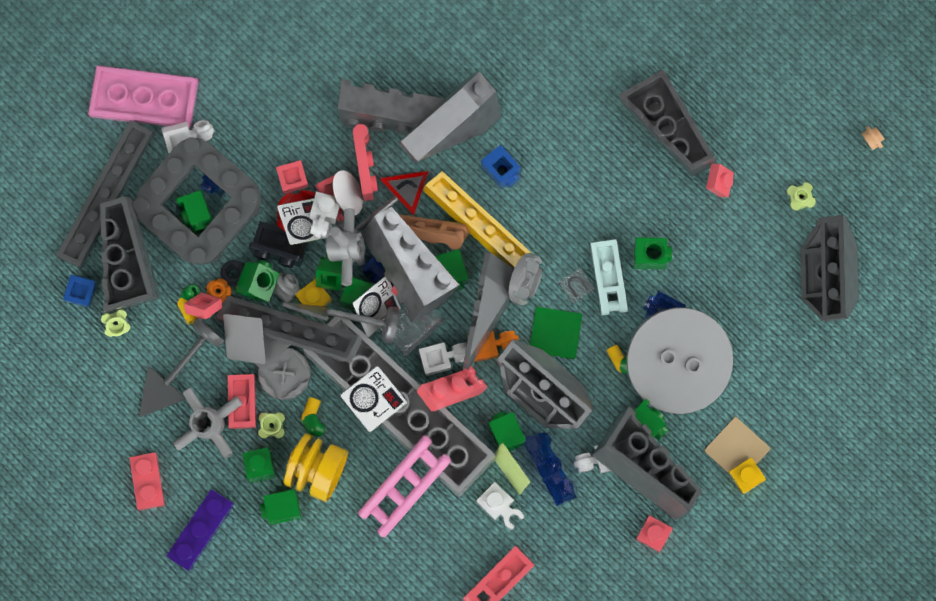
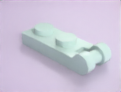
M617 240L590 243L601 316L609 315V312L619 311V313L628 312ZM616 293L617 300L608 302L607 294Z

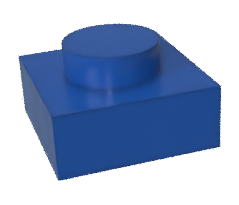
M70 275L63 300L90 308L97 282Z

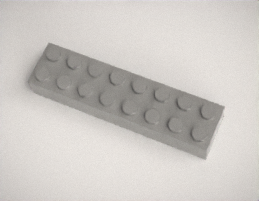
M334 317L327 326L357 334L362 339L352 362L349 363L303 349L305 355L344 392L378 366L407 401L402 408L380 425L409 452L424 435L432 441L427 449L437 459L443 454H446L451 459V462L437 478L460 498L495 461L496 455L447 409L441 408L432 412L416 392L420 385L349 319ZM420 457L418 458V460L428 470L431 469V467L423 459H421Z

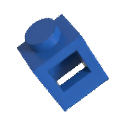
M501 144L481 160V169L501 189L505 185L510 188L519 181L520 177L518 175L521 173V167ZM500 168H505L507 173L500 175L497 171Z

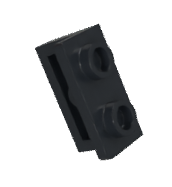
M260 221L254 240L249 244V249L257 259L268 261L271 258L277 260L279 265L287 268H293V266L301 267L309 241L290 245L286 232L278 226Z

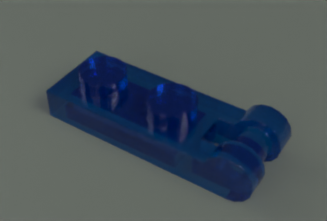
M543 432L528 436L525 446L556 506L575 500L577 496L574 492V486L567 479L562 470L560 459L550 447V435Z

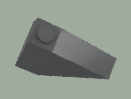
M485 252L479 279L478 300H475L473 324L471 323L463 369L469 370L510 302L509 284L514 268L490 252Z

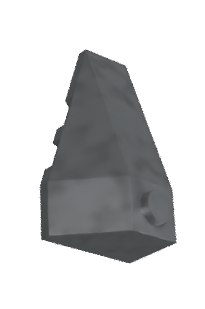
M480 71L466 78L412 129L399 144L415 162H418L485 133L501 117L495 89Z

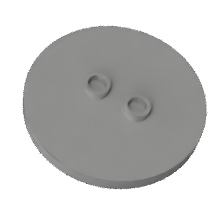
M669 308L653 314L635 331L627 350V371L634 389L644 400H649L651 406L668 413H692L710 405L726 388L733 368L732 347L725 331L710 316L691 308Z

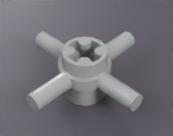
M352 208L344 210L343 232L338 227L332 228L326 241L329 260L331 262L342 261L341 284L344 286L352 285L353 262L358 266H363L366 262L364 258L365 244L363 236L360 232L354 233L355 210Z
M192 388L185 390L183 395L194 411L189 419L191 429L173 442L174 446L181 450L197 437H201L203 439H212L224 459L232 456L233 451L221 433L225 427L224 418L243 405L241 399L236 396L216 410L211 407H203ZM208 416L212 421V425L204 429L203 427L207 425V420L204 418Z

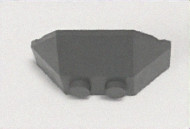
M845 215L819 218L815 228L811 231L800 249L802 301L823 322L848 319L859 298L857 244Z
M513 339L497 359L506 393L545 428L578 429L594 410L583 384L544 350Z

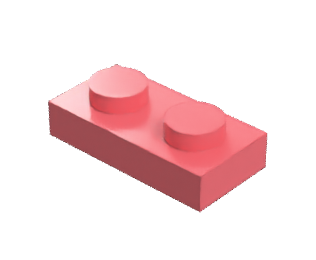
M228 375V402L238 396L243 405L228 415L229 429L256 428L255 375Z
M157 453L129 457L137 509L140 511L165 506Z

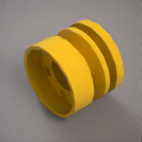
M305 433L293 449L288 460L284 485L291 488L298 478L296 490L301 492L307 483L310 482V496L323 502H328L343 472L348 457V450L331 444L325 453H322V439L318 438L311 448L313 436Z

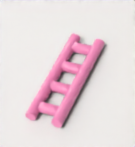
M425 435L358 512L364 519L372 514L382 524L377 530L382 537H386L451 462V459L446 454L437 459L427 449L432 441ZM419 457L431 467L423 478L410 468ZM403 476L414 486L406 498L394 487ZM386 495L398 505L390 516L378 506Z

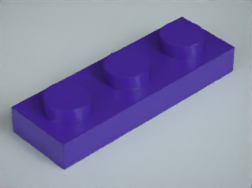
M211 489L166 557L190 572L234 504Z

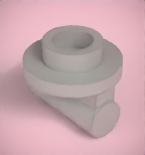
M280 273L273 291L284 303H289L300 290L298 280L291 274Z

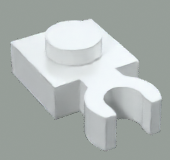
M495 482L476 500L495 521L501 515L504 518L505 526L510 530L514 529L513 524L509 522V518L512 515L518 516L521 520L524 519V515L520 510L509 507L514 500Z

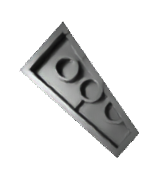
M124 196L100 203L101 238L103 243V252H101L103 263L102 288L104 290L103 312L111 314L119 309L124 310L160 299L138 217L133 208V199Z
M629 406L615 418L592 454V457L677 520L691 511L702 490L680 464L676 465L668 455L670 452L664 445L660 446L650 435L652 431L646 424L642 425L634 416L636 413Z

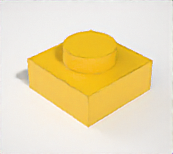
M316 278L295 295L301 304L326 306L332 301V298L324 288L315 286Z
M752 457L728 472L742 494H745L766 480Z

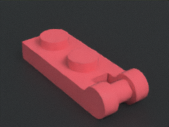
M358 124L353 129V137L363 200L369 201L374 200L373 192L378 191L376 176H370L369 167L374 166L372 151H366V145L370 140L368 128L363 124Z
M470 366L469 370L463 369L460 372L422 384L416 392L433 412L480 395L486 390L487 385L483 380L477 378L476 371Z
M515 546L463 598V601H482L478 596L483 591L490 597L488 601H500L535 565Z

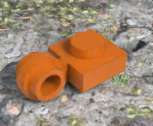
M492 331L474 362L497 358V347L502 346V350H505L513 339L519 341L518 335H515V331L500 333V339L495 340L494 332Z

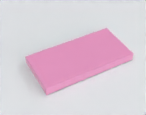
M96 66L88 115L95 118L133 121L135 123L166 127L187 122L191 130L199 80L192 77Z

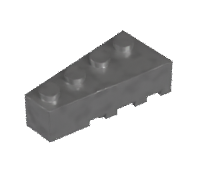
M664 69L618 95L620 103L692 177L710 168L711 164H715L713 153Z
M342 79L338 113L341 124H345L344 126L354 129L356 125L363 124L366 127H370L372 131L385 132L388 129L396 130V133L401 135H407L444 99L412 93L410 97H406L404 92L390 88L385 90V92H381L374 88V85L363 83V87L351 86V80Z
M392 206L375 215L363 231L362 236L376 261L381 262L385 268V277L388 282L394 284L398 291L396 296L399 302L407 307L409 311L407 316L411 323L447 302L459 286L456 280Z

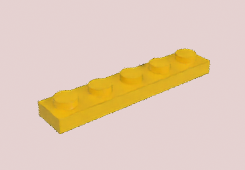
M443 171L425 185L423 191L454 220L466 225L469 233L490 253L515 269L516 264L523 255L531 253Z

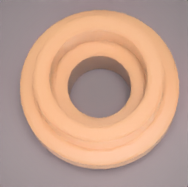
M868 125L865 127L866 131L861 133L872 150H875L877 147L881 149L883 147L881 142L885 139L876 127L871 129Z

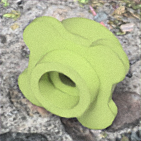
M804 183L798 187L792 185L788 188L787 194L790 196V207L793 210L798 211L806 207L812 208L815 205L816 200L812 197L811 191L813 187L811 184ZM802 194V195L804 196V198H803V199H800V198H799V195Z
M119 309L115 313H104L101 316V321L105 323V334L107 336H120L130 330V324L126 322L127 313L125 310Z
M280 412L276 414L261 413L259 415L261 427L258 431L259 436L263 439H266L268 436H275L278 439L282 438L285 434L283 430L284 415ZM270 423L274 424L273 428L269 427Z

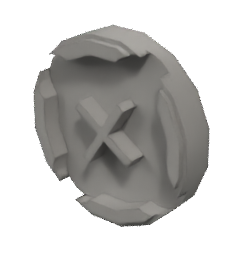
M526 253L515 266L509 284V298L515 304H527L526 299L528 297L532 298L538 289L542 277V269L539 268L542 260L538 255Z
M287 348L265 371H262L260 368L258 370V380L263 390L271 397L279 400H290L301 395L308 387L311 378L310 366L305 356L292 348Z

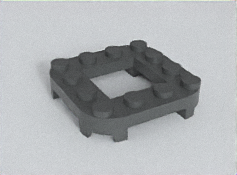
M190 137L177 144L143 184L136 195L133 208L139 220L182 259L193 264L205 265L218 261L222 257V252L253 216L258 215L261 209V194L258 184L216 149L214 145L205 140ZM195 166L232 197L200 236H197L164 205Z

